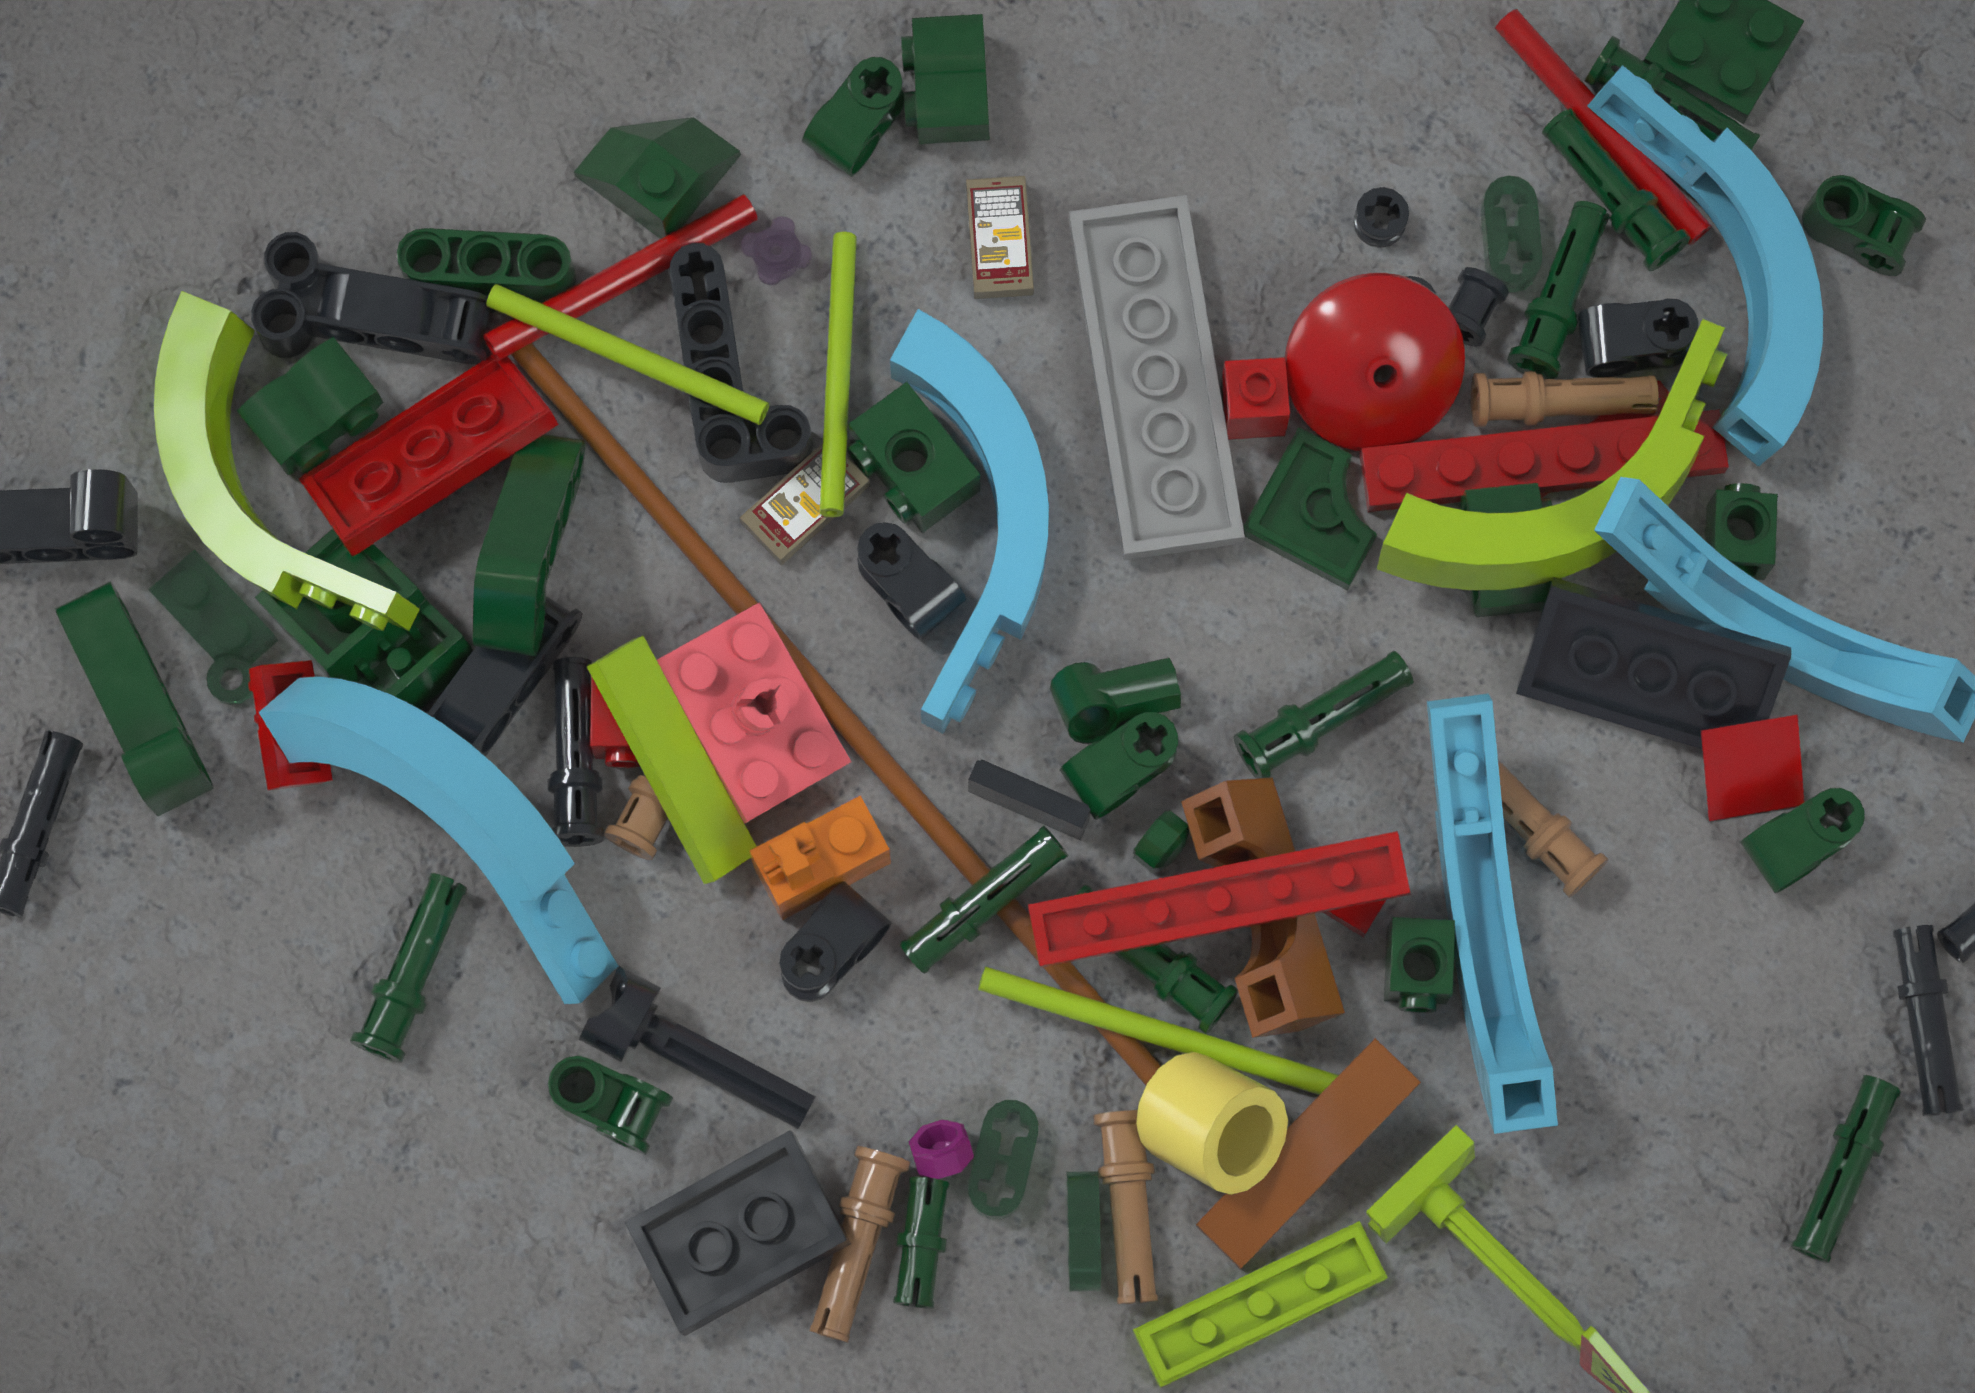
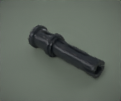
M565 657L557 659L553 663V671H555L556 771L550 774L547 785L548 792L554 794L555 827L551 829L564 847L591 846L604 841V830L597 823V793L603 790V780L599 777V772L593 770V752L590 747L591 674L587 666L592 664V661L583 657ZM573 700H574L575 740H574V738H573Z

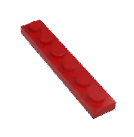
M1720 409L1703 411L1694 432L1703 435L1704 438L1687 477L1724 474L1729 467L1725 439L1712 428L1721 417ZM1659 416L1361 448L1360 463L1367 512L1399 509L1406 493L1440 505L1459 503L1464 491L1470 489L1538 483L1540 493L1594 488L1619 471L1636 454L1648 438Z
M1395 831L1028 904L1039 966L1043 968L1411 895L1399 833Z

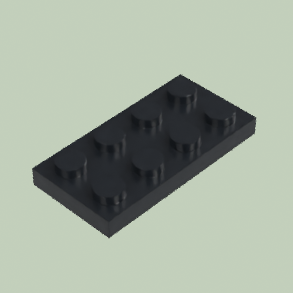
M1553 577L1518 681L1516 694L1702 749V730L1769 719L1791 660V647Z

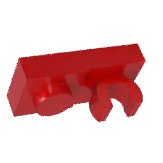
M312 660L266 664L250 668L251 681L248 686L249 691L253 692L256 710L254 721L259 727L257 731L267 790L319 785L333 781L330 764L317 762L289 763L259 714L265 706L298 678L315 677Z

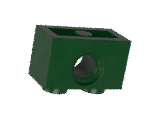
M908 382L902 384L849 423V435L852 445L847 448L850 457L866 477L876 473L889 490L883 496L893 513L902 523L905 524L912 519L920 531L924 533L980 492V473ZM904 451H916L927 460L923 467L913 472L903 471L893 463L894 459Z

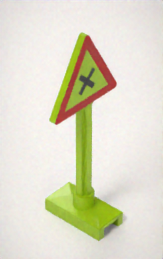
M1457 1125L1366 1211V1214L1372 1219L1368 1223V1227L1385 1243L1391 1240L1422 1211L1439 1229L1446 1227L1554 1335L1576 1348L1580 1352V1366L1610 1392L1650 1393L1594 1327L1590 1326L1584 1331L1577 1318L1464 1208L1466 1202L1448 1184L1475 1158L1474 1141Z

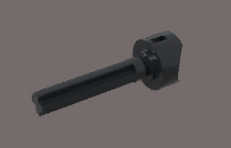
M620 965L618 966L609 986L612 994V1007L598 1016L587 1020L579 1037L580 1041L622 1062L630 1048L635 1050L640 1042L651 1052L799 1129L816 1096L691 1031L668 1017L655 1014L658 1005L654 1004L661 987Z

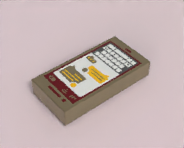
M1026 177L966 179L974 299L1034 295Z
M823 443L739 517L740 523L781 566L835 518L825 517L819 513ZM847 456L844 509L870 487V480Z

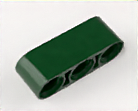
M422 228L415 229L406 234L399 242L396 252L397 262L404 279L461 288L489 295L493 286L498 284L534 301L543 303L576 284V274L570 251L560 239L546 234ZM425 255H436L442 258L438 267L431 272L421 273L413 269L416 261ZM494 258L502 262L500 268L491 275L480 276L472 272L474 266L482 259ZM553 261L561 265V270L552 278L540 279L532 275L536 266L542 262Z

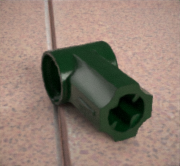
M1170 658L1102 673L1095 664L1088 662L1074 663L1057 672L1050 684L1051 695L1069 736L1075 742L1082 744H1092L1101 738H1105L1117 729L1120 722L1131 720L1144 712L1162 713L1181 708V692L1176 670Z

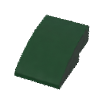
M333 529L305 553L395 591L414 604L420 610L409 631L387 622L383 631L372 628L351 617L349 614L353 607L336 600L333 608L329 609L303 597L298 608L295 609L263 590L255 596L259 604L328 678L343 679L367 685L391 694L420 710L449 685L473 652L464 636L426 600L419 588L374 544L352 557Z

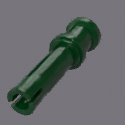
M1615 36L1610 38L1584 80L1591 86L1597 82L1604 86L1616 73L1611 67L1616 65L1621 68L1623 65L1632 74L1647 81L1654 91L1657 90L1670 98L1671 102L1669 105L1681 115L1686 116L1678 111L1679 106H1683L1722 131L1728 128L1750 150H1752L1760 137L1758 133H1753L1715 109L1712 105L1666 79L1664 76L1667 72L1662 69L1663 66L1654 62L1649 65L1621 48L1620 39ZM1694 121L1700 131L1711 141H1714L1719 136Z
M1572 108L1559 113L1544 127L1542 135L1556 147L1577 172L1578 176L1611 212L1612 215L1609 219L1612 229L1617 234L1625 233L1645 257L1643 265L1649 272L1669 262L1687 245L1690 240L1688 232L1685 229L1677 230L1656 206L1658 197L1653 191H1648L1647 189L1639 190L1613 160L1611 155L1578 119Z
M1574 202L1568 225L1560 241L1540 297L1533 299L1527 305L1524 316L1528 322L1518 346L1511 348L1507 358L1508 363L1523 374L1526 371H1534L1536 374H1541L1543 379H1555L1559 374L1561 365L1558 357L1567 335L1574 333L1578 324L1577 314L1574 311L1576 301L1585 282L1600 237L1610 218V214L1606 213L1607 210L1592 202Z
M1392 651L1385 658L1352 677L1343 680L1335 687L1301 707L1295 704H1286L1278 709V716L1254 731L1247 733L1242 730L1236 733L1233 737L1236 748L1248 770L1255 778H1270V770L1299 753L1303 756L1313 753L1315 747L1318 746V739L1354 717L1361 715L1402 688L1411 686L1414 683L1412 674L1403 658L1396 651ZM1372 685V688L1338 709H1333V706L1366 686ZM1315 716H1318V720L1312 724L1309 722L1310 719L1314 718ZM1283 737L1280 743L1268 750L1265 749L1266 745Z
M430 873L428 877V884L387 979H379V982L373 985L371 994L375 999L361 1032H353L350 1042L356 1047L396 1063H402L405 1053L401 1047L415 1015L423 1014L426 1004L424 1002L426 998L421 994L460 901L467 891V887L463 884L456 883V885H453V879L436 873Z
M1085 884L1076 895L1094 892V890ZM1164 944L1114 953L1155 984L1153 991L1157 993L1156 997L1163 1002L1172 1000L1199 1021L1198 1029L1205 1034L1209 1033L1218 1023L1239 993L1238 989L1232 984L1224 987L1196 965L1197 958L1191 953L1186 954L1182 951L1177 954Z

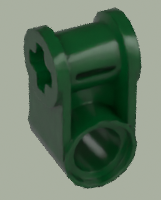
M870 57L860 61L832 98L822 105L814 115L804 132L802 142L852 177L858 173L869 160L880 139L900 115L904 107L902 76L896 65L883 57ZM882 85L887 86V96L877 92L871 99L867 97V87L877 91Z
M1836 175L1824 180L1805 205L1802 213L1803 227L1812 239L1856 259L1861 265L1872 271L1888 276H1897L1902 273L1906 263L1903 255L1913 234L1920 232L1926 222L1924 214L1912 204L1890 197L1846 175ZM1823 201L1837 202L1845 210L1847 219L1832 217L1824 208ZM1891 231V236L1887 242V237Z
M1144 712L1135 716L1105 738H1101L1082 749L1061 766L1059 770L1082 803L1089 805L1092 817L1098 820L1121 806L1135 795L1141 787L1165 772L1173 764L1177 754L1178 732L1173 722L1165 715L1157 712ZM1145 732L1151 739L1161 735L1163 737L1160 747L1161 754L1155 756L1150 750L1143 751L1141 754L1137 752L1140 740L1139 734Z
M1829 788L1821 791L1790 812H1784L1771 819L1742 839L1740 843L1776 894L1796 883L1819 867L1821 862L1844 849L1861 831L1865 821V811L1861 801L1852 792L1843 788ZM1839 812L1843 816L1845 821L1839 828L1834 825L1825 829L1820 823V819L1825 813L1830 816Z
M582 1056L566 1057L558 1062L550 1072L548 1080L549 1094L556 1108L561 1113L595 1129L597 1133L609 1140L644 1155L647 1154L650 1147L646 1139L661 1108L670 1106L673 1100L671 1095L643 1080L628 1074L618 1073ZM572 1073H586L595 1081L594 1093L588 1100L582 1103H571L561 1096V1084ZM642 1102L631 1125L627 1126L637 1104Z

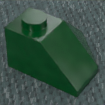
M694 117L611 127L576 168L574 175L661 239L678 230L686 223L741 156L740 150Z

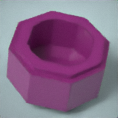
M944 1119L921 1126L908 1141L918 1174L922 1176L941 1179L960 1173L974 1158L969 1137L962 1123Z

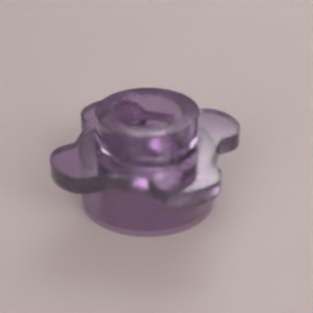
M776 217L767 229L759 233H747L742 239V252L745 256L752 257L758 270V278L764 284L776 285L781 280L792 276L797 269L806 268L811 262V249L807 245L800 243L794 233L795 224L788 217ZM774 246H779L782 248V253L780 255H773L771 249Z

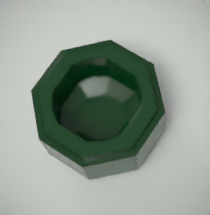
M1165 810L1140 839L1133 850V858L1152 873L1162 871L1172 864L1184 849L1189 837L1188 824L1171 810L1168 812Z

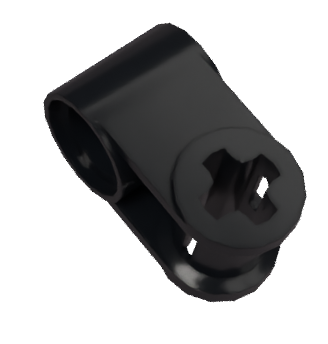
M1670 298L1631 304L1606 303L1582 310L1577 315L1586 375L1597 378L1614 377L1634 371L1672 368L1680 365L1684 361L1698 330L1699 321L1695 311L1688 303ZM1668 326L1670 334L1678 336L1677 340L1668 341L1666 333L1658 331L1659 327Z
M888 522L876 523L867 528L860 536L857 546V563L861 576L886 602V605L898 621L917 639L922 640L967 600L962 589L937 562L930 559L906 531L898 525ZM878 546L882 551L886 552L894 547L896 549L895 564L891 565L886 560H882L877 564L873 563L874 548Z
M845 881L840 883L822 900L810 919L782 949L779 964L785 989L791 996L800 1001L813 1002L824 998L855 964L862 961L878 945L891 927L892 922ZM816 958L819 959L820 975L816 977L812 973L807 972L801 978L798 977L797 961L801 959L803 962L810 964Z

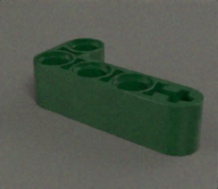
M544 434L515 452L477 561L473 594L472 638L474 646L531 656L537 655L545 621L546 585L581 482L585 459L584 440Z
M110 581L55 608L61 625L124 752L121 754L123 763L147 806L157 816H160L213 790L214 786L114 584Z

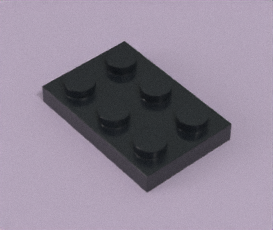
M791 1130L625 1221L679 1333L684 1336L851 1245L796 1135Z

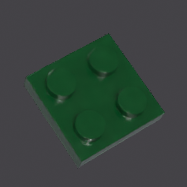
M1679 0L1643 61L1649 65L1654 62L1663 66L1662 69L1667 72L1664 76L1666 79L1744 124L1796 38L1804 20L1768 0Z

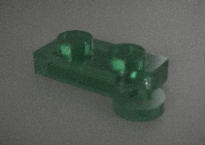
M194 549L148 590L214 661L206 677L207 687L214 698L224 704H240L249 699L253 694L252 691H249L248 686L251 681L249 669L253 668L251 665L278 642V639ZM233 669L240 671L243 680L238 688L226 690L221 686V677L225 672Z

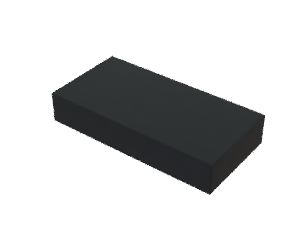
M983 759L976 761L968 779L969 793L1081 841L1090 819L1091 809L1089 805Z

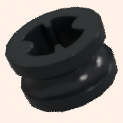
M1380 187L1369 190L1363 194L1357 203L1353 219L1356 234L1360 240L1369 246L1378 248L1391 246L1399 241L1405 232L1409 217L1408 204L1403 196L1394 189ZM1375 206L1387 207V216L1395 214L1397 219H1391L1387 229L1375 228V219L1367 221L1366 216L1373 215Z

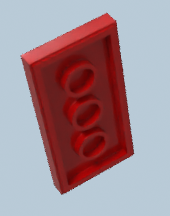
M491 355L486 358V361L483 360L298 479L353 557L559 424L550 408L511 359L507 356L497 361Z

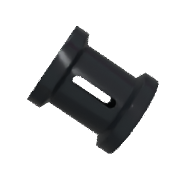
M1465 267L1458 276L1460 286L1448 308L1459 325L1464 344L1478 347L1482 346L1486 338L1484 327L1496 305L1502 304L1510 292L1502 281L1489 273L1477 268Z

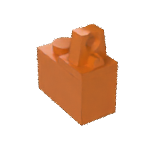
M861 795L808 823L803 822L750 850L753 867L782 920L824 899L840 883L845 881L848 885H851L891 864L890 849Z

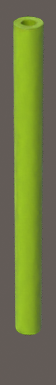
M851 232L835 233L832 245L819 513L825 517H840L844 514L857 236Z
M498 284L493 286L488 295L487 307L739 417L761 425L767 415L769 402Z

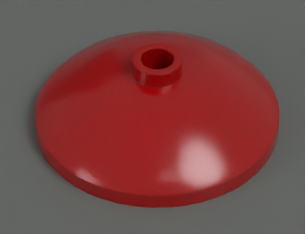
M1367 273L1349 277L1318 294L1302 311L1295 322L1285 351L1288 392L1296 410L1308 426L1322 438L1335 445L1354 451H1361V448L1411 443L1425 435L1441 421L1458 395L1465 370V347L1459 325L1445 303L1429 288L1415 280L1390 273ZM1391 365L1393 372L1388 380L1384 382L1374 381V372L1378 367Z

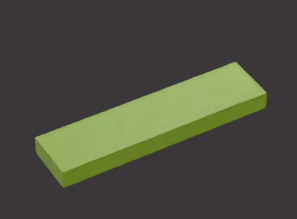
M642 635L628 641L587 666L704 884L715 882L750 859V850L757 846L644 636Z
M1358 1221L1133 1329L1132 1332L1159 1388H1162L1381 1283L1388 1277L1361 1222Z

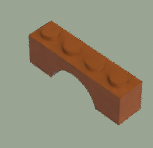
M1273 777L1226 780L1181 801L1198 859L1213 867H1219L1295 852ZM1315 914L1251 926L1252 948L1250 958L1242 972L1235 977V982L1252 1038L1300 1032L1345 1013Z

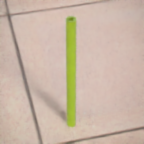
M986 966L979 982V991L1184 1054L1196 1052L1206 1055L1230 1068L1320 1095L1339 1076L1328 1071Z

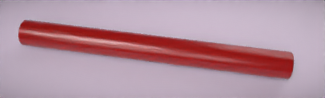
M1514 9L1504 16L1496 25L1495 30L1568 110L1570 108L1573 109L1578 119L1611 155L1613 160L1639 190L1647 189L1648 191H1653L1658 197L1656 206L1677 230L1685 229L1690 235V240L1687 244L1691 246L1701 239L1712 227L1707 219L1661 168L1587 107L1595 95L1519 10Z
M742 194L541 304L577 319L669 269L674 254L681 247L691 243H704L711 246L757 221L756 211L747 196ZM513 318L483 336L494 358L500 361L549 333Z

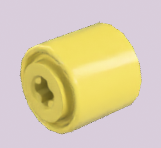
M1190 1052L1177 1055L1166 1062L1149 1080L1138 1104L1136 1125L1141 1143L1152 1155L1216 1191L1232 1195L1247 1191L1264 1179L1277 1162L1286 1141L1288 1118L1285 1104L1274 1090L1209 1056Z

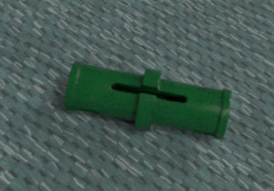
M909 1177L910 1189L905 1231L898 1233L896 1243L897 1247L902 1248L896 1296H894L893 1303L909 1307L912 1304L914 1281L916 1280L918 1282L915 1308L933 1309L939 1253H945L947 1239L941 1237L947 1190L950 1183L934 1179L931 1182L929 1204L927 1205L925 1204L928 1178Z

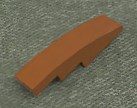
M1375 1038L1287 1128L1286 1141L1279 1158L1264 1179L1247 1191L1232 1195L1225 1193L1195 1226L1241 1270L1421 1082Z

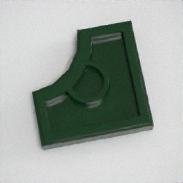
M1298 427L1244 524V535L1248 539L1348 591L1375 542L1377 533L1359 520L1348 500L1345 476L1352 455Z

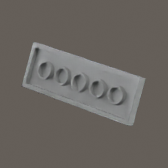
M1187 195L1069 211L1068 220L1123 560L1243 544L1245 535Z

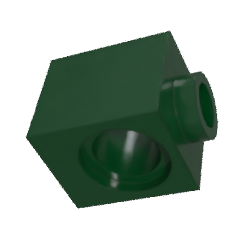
M1735 483L1726 485L1724 490L1717 489L1706 506L1705 541L1731 563L1756 580H1765L1775 566L1778 494L1761 493V488L1757 485ZM1732 518L1745 520L1753 528L1755 538L1740 540L1734 537L1727 527V520Z
M1392 917L1386 932L1384 1001L1399 1002L1400 1011L1411 1013L1436 1012L1437 1004H1446L1453 995L1455 920ZM1411 953L1426 955L1434 964L1435 976L1428 981L1412 979L1404 970L1403 958Z

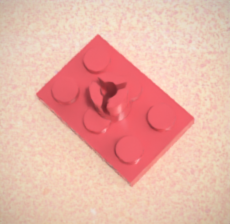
M760 602L657 659L744 824L851 763L849 756Z

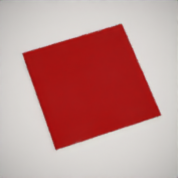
M1798 714L1701 731L1709 821L1796 807L1805 802Z

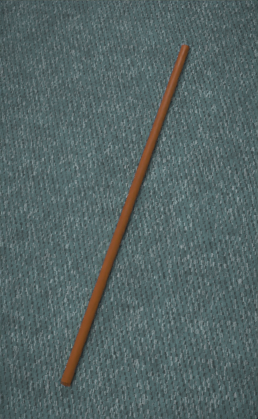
M533 343L511 354L735 614L738 615L757 604L758 602ZM766 612L828 721L971 885L975 884L991 869ZM1002 883L1001 885H999L995 890H993V891H992L990 894H988V895L994 894V893H995L998 889H1000L1004 884ZM1015 898L1001 909L997 915L1038 961L1030 914ZM1072 962L1043 967L1062 990L1106 1003ZM1094 1026L1139 1079L1147 1085L1161 1065L1138 1039Z

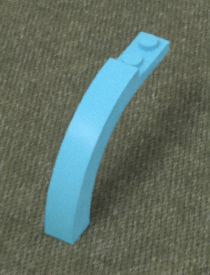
M1622 65L1587 107L1646 155L1697 201L1723 236L1734 258L1742 280L1749 321L1748 347L1738 387L1729 405L1712 428L1759 467L1785 445L1798 425L1811 398L1819 371L1823 344V308L1820 283L1811 249L1803 228L1787 197L1771 173L1750 148L1728 128L1714 141H1711L1700 131L1698 125L1692 119L1678 113L1655 93L1647 81L1635 76Z
M918 309L890 359L891 378L902 384L908 382L915 392L921 394L938 407L968 440L980 460L989 481L996 507L998 524L995 559L988 582L975 610L921 708L922 724L943 734L951 718L960 723L969 710L977 691L969 686L979 666L990 669L1003 645L1005 637L998 634L999 629L1020 640L1022 639L1034 612L1043 582L1048 546L1049 503L1046 477L1037 442L1028 420L1010 388L994 367L968 341L944 323Z
M1620 477L1594 531L1648 579L1644 590L1673 613L1791 647V660L1783 680L1813 694L1906 729L1964 743L1975 719V675L1958 659L1929 654L1883 641L1839 624L1793 602L1757 581L1717 552L1642 481L1634 478Z
M328 677L298 678L259 712L289 763H325L367 776L407 799L442 827L464 849L490 881L564 1004L582 1003L618 967L611 952L564 875L575 863L559 838L523 793L490 760L443 723L391 694L367 685Z
M1489 693L1427 701L1437 802L1435 818L1448 920H1455V967L1471 1051L1487 1114L1494 1134L1558 1126L1553 1066L1546 1052L1538 1026L1527 980L1515 914L1505 838L1493 701Z

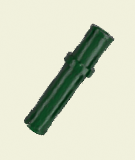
M1043 825L1035 835L1003 861L995 865L958 898L954 900L949 896L940 903L942 911L907 940L904 939L900 943L901 948L922 973H927L930 967L966 939L972 942L981 935L979 927L1012 900L1020 896L1059 861L1068 857L1067 852L1055 836ZM1026 863H1030L994 894L988 895ZM977 904L979 905V906H978L977 908H975L972 912H970L969 914H967L965 917L962 918V916H963L965 913H967L971 908H973V907H974L975 905H977ZM958 921V923L955 926H953L949 931H947L944 935L939 936L948 927H950L952 924Z
M1863 1075L1862 1084L1845 1124H1837L1833 1134V1138L1837 1143L1820 1183L1815 1190L1814 1197L1797 1237L1791 1244L1795 1251L1823 1263H1829L1831 1260L1830 1255L1847 1215L1853 1206L1855 1196L1872 1156L1879 1157L1882 1152L1884 1143L1880 1140V1137L1894 1104L1901 1094L1898 1087L1874 1076Z

